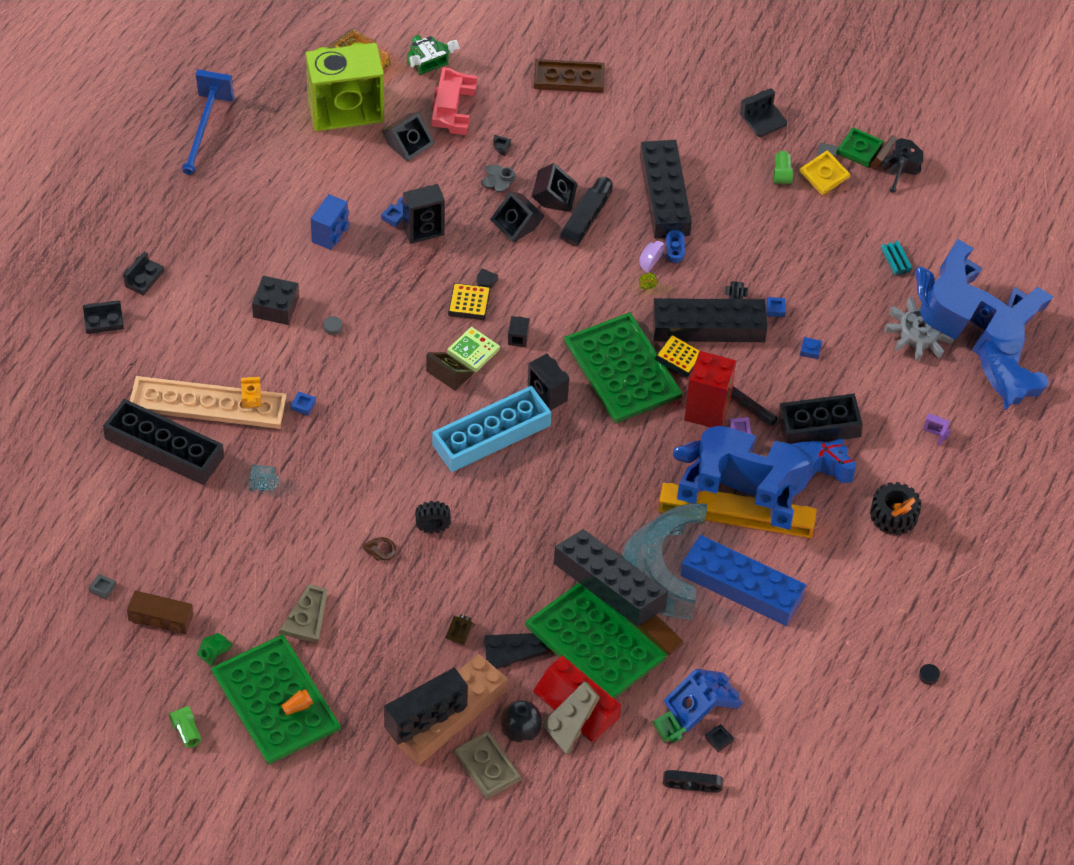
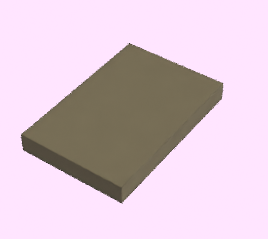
M489 731L453 749L454 755L486 800L521 781L520 774Z

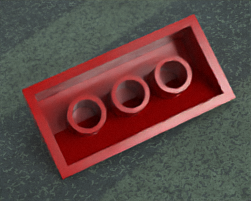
M562 655L547 668L533 693L555 711L584 681L587 682L600 698L580 731L588 740L594 742L620 718L622 705Z

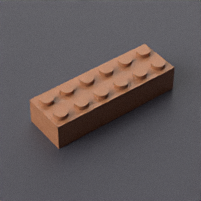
M477 654L458 670L459 674L468 684V706L462 712L454 713L444 722L436 723L428 731L420 732L413 736L410 741L402 742L399 745L396 744L390 735V740L416 764L421 765L507 691V678L480 654Z

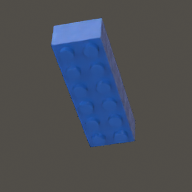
M699 535L682 562L681 577L785 626L790 622L805 595V583L702 535Z

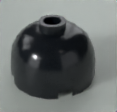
M526 700L510 703L501 716L502 731L510 740L522 742V740L527 739L528 741L533 740L538 736L542 726V717L539 709L533 703Z

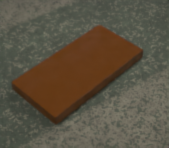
M535 59L534 89L604 93L605 63Z

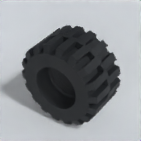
M889 482L887 486L885 484L881 485L880 489L875 491L870 509L871 520L874 521V525L880 527V531H887V534L890 535L891 533L900 535V532L906 534L908 530L914 529L921 510L922 502L919 499V494L914 493L915 489L909 488L905 483L901 485L900 482H896V484ZM912 497L916 500L911 505L912 509L904 515L900 513L894 517L892 515L893 510L888 507L890 504L903 503Z

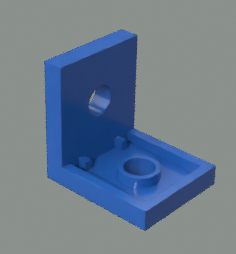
M695 669L663 700L681 728H686L687 731L685 732H689L715 706L738 709L743 704L739 698L740 694L731 686L729 678L725 673ZM689 698L692 699V706L690 708L687 707V700Z

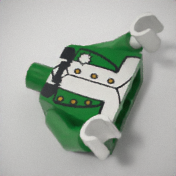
M416 35L411 40L410 51L407 54V65L415 66L420 76L448 65L449 53H453L454 50L460 49L457 40H452L445 44L437 41L432 36L422 39L420 35Z

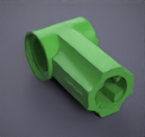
M780 151L775 154L773 183L792 185L793 169L791 168V154H788L787 151Z
M186 706L169 713L171 723L174 729L178 731L185 748L197 746L202 739L195 725V719L190 707Z

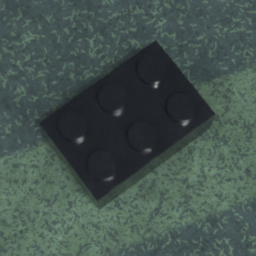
M438 184L403 192V229L410 244L445 235V199Z

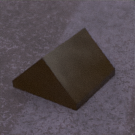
M428 352L426 355V372L454 391L474 373V371L446 352Z

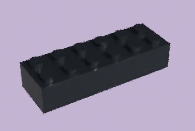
M677 141L641 142L640 161L654 238H665L667 233L672 230H678L684 236H690L692 220Z
M654 298L652 311L654 341H667L671 334L684 342L766 341L767 316L765 299Z
M126 399L121 401L103 425L106 440L202 485H205L224 459L222 443Z
M584 529L555 546L554 564L637 627L666 609L667 590Z

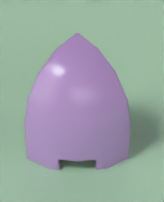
M650 242L644 248L639 258V264L645 272L648 273L663 255V242Z

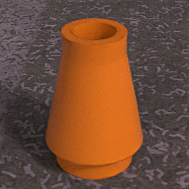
M305 689L303 691L299 690L281 706L288 716L310 708L309 706L313 704V701Z

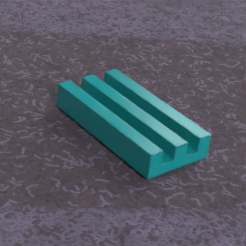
M898 240L894 244L892 242H889L888 245L881 244V250L894 275L912 271V266ZM888 250H891V252H892V254H893V256H894V259H895L896 263L898 264L900 270H898V268H897V266H896V264H895V262H894V260H893V258H892V256H891V254L889 253Z

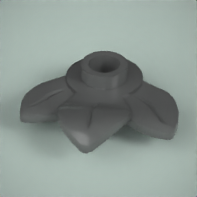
M488 165L484 169L489 176L481 181V185L486 188H495L496 192H503L508 189L510 183L515 181L516 174L510 167L502 168L500 165Z

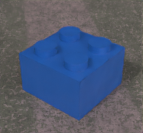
M330 194L327 195L311 218L312 243L332 250L334 245L339 243L341 235L350 226V222H348L349 210L347 201Z

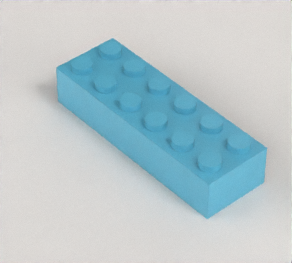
M530 386L433 431L432 446L452 473L551 426V411L535 389Z

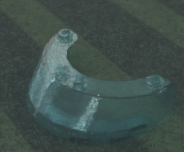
M686 504L670 509L640 527L625 544L621 557L668 591L666 609L659 614L693 620L697 595L696 589L691 584H687L675 577L668 570L662 557V547L667 536L684 535L685 524L696 523L705 525L708 504Z

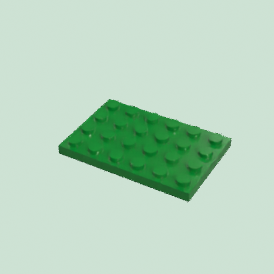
M631 312L564 337L565 345L615 424L682 398V391L665 365L654 360L657 353Z
M577 583L525 621V627L558 657L563 655L614 699L665 661L667 657L666 653L630 621L580 583Z
M284 635L277 636L211 668L212 675L267 765L341 730V725ZM306 689L313 704L308 709L287 716L281 705L287 702L299 690L303 691Z

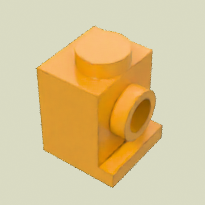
M260 377L241 378L242 408L262 407Z

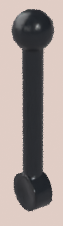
M906 157L899 159L900 166L893 186L889 189L891 193H895L897 190L896 185L903 165L907 163Z

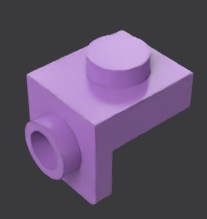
M928 413L923 430L938 435V445H942L944 439L948 440L951 432V429H948L950 421Z
M749 417L729 420L730 428L751 434Z

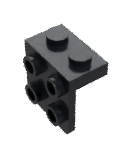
M772 88L761 91L751 97H746L741 102L740 115L758 137L787 126V120L774 105L775 91Z

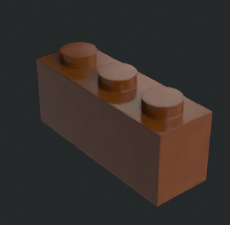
M136 590L127 608L128 621L135 624L149 625L155 629L170 630L173 633L186 634L194 615L191 603Z

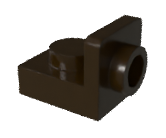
M460 614V617L454 615L445 638L465 645L471 629L475 626L471 622L472 618Z

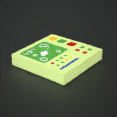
M470 327L447 349V353L474 372H477L500 350V345L473 327Z

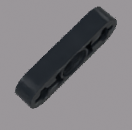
M667 770L663 773V785L674 789L718 793L723 790V778L714 774Z

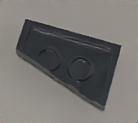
M533 633L485 635L486 660L496 669L500 667L505 668L511 666L512 663L521 660L526 661L546 654V645Z

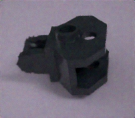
M903 138L896 140L892 155L883 160L882 166L884 168L891 166L888 171L893 175L898 172L900 166L899 159L906 157L907 163L903 165L901 174L917 175L921 173L923 151L912 140Z

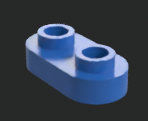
M672 230L666 235V257L670 262L679 263L684 259L685 238L681 231Z

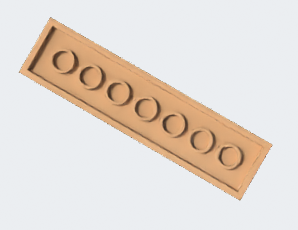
M136 376L130 401L159 415L280 429L287 394L261 391L262 407L242 408L241 388Z

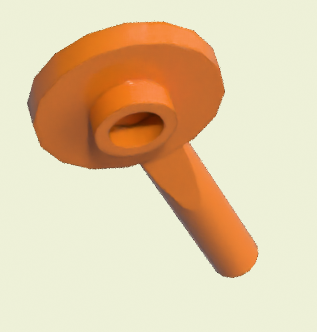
M912 497L903 503L890 504L889 508L893 510L892 515L895 517L900 513L902 515L906 514L912 509L911 505L916 500Z

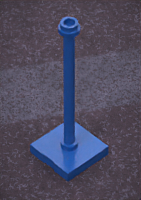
M197 69L198 94L208 98L187 163H184L182 166L183 173L187 175H192L196 170L194 162L214 100L220 99L231 102L234 100L232 75Z

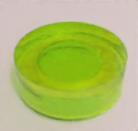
M645 273L640 276L639 284L642 289L648 290L654 288L658 284V280L655 274Z

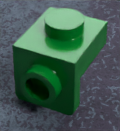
M216 633L202 640L197 655L211 666L214 664L217 656L230 651L233 644L225 636Z
M671 711L652 721L664 743L668 741L674 743L683 738L682 733L687 731L685 727H680Z

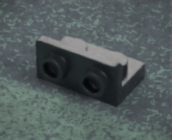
M144 251L135 259L134 264L124 272L125 287L144 296L163 274L164 266L149 260L148 253Z
M119 300L83 305L86 334L124 329Z

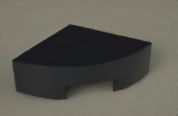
M494 135L493 144L495 150L501 155L506 156L511 145V139Z

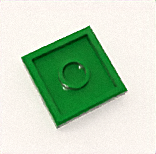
M852 127L838 147L836 154L868 168L884 145V140Z

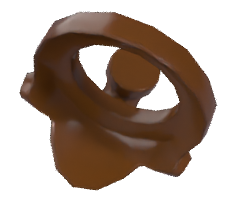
M385 537L374 538L363 544L364 551L368 555L373 556L377 561L390 560L396 554L395 544L392 540ZM387 542L390 544L392 552L389 554L380 552L378 549L379 543Z

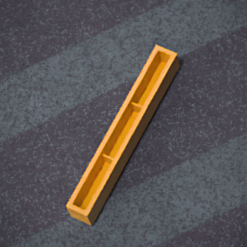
M674 483L662 484L658 507L659 513L812 539L817 512L816 508L792 505L794 510L791 529L787 530L771 525L770 508L756 505V498L751 496H740L717 492L716 494L704 490L698 493L696 504L677 500L679 485Z

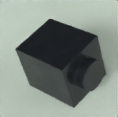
M511 316L508 345L526 347L530 318Z

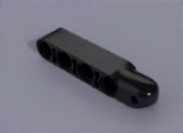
M599 177L592 188L588 189L564 226L560 236L561 240L576 246L581 243L612 193L613 183L611 179Z

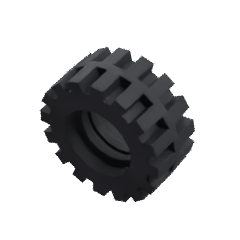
M440 501L423 502V505H418L415 511L416 527L420 531L424 530V533L430 532V534L445 531L451 525L449 506L445 505L444 502L440 503Z

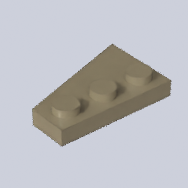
M308 584L278 634L317 644L328 589Z
M585 681L542 723L543 727L566 754H570L575 739L582 732L580 730L586 719H589L600 698Z

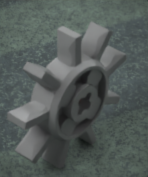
M909 297L906 303L909 310L906 314L892 306L889 315L901 323L886 324L884 332L900 334L902 339L898 340L894 350L899 351L908 344L915 348L916 361H920L923 349L930 348L938 359L941 358L944 350L937 343V340L952 344L954 339L932 328L923 320L920 309H917L913 297Z

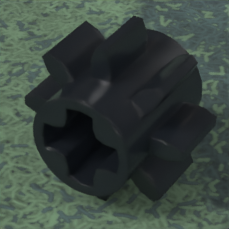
M731 281L730 286L725 288V294L729 295V299H743V297L748 296V288L744 287V282Z

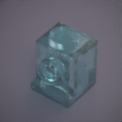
M252 465L249 478L250 491L254 492V489L274 491V487H278L279 475H276V467Z

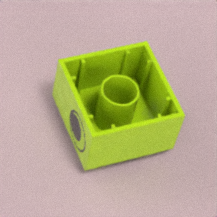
M354 43L350 46L338 48L320 47L314 51L306 52L308 103L314 131L384 122V73L377 43Z

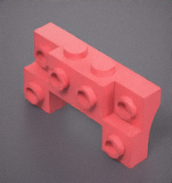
M442 67L439 86L435 87L434 91L436 100H432V127L448 128L451 134L467 135L469 115L457 114L460 95L475 96L477 76L462 74L451 68Z

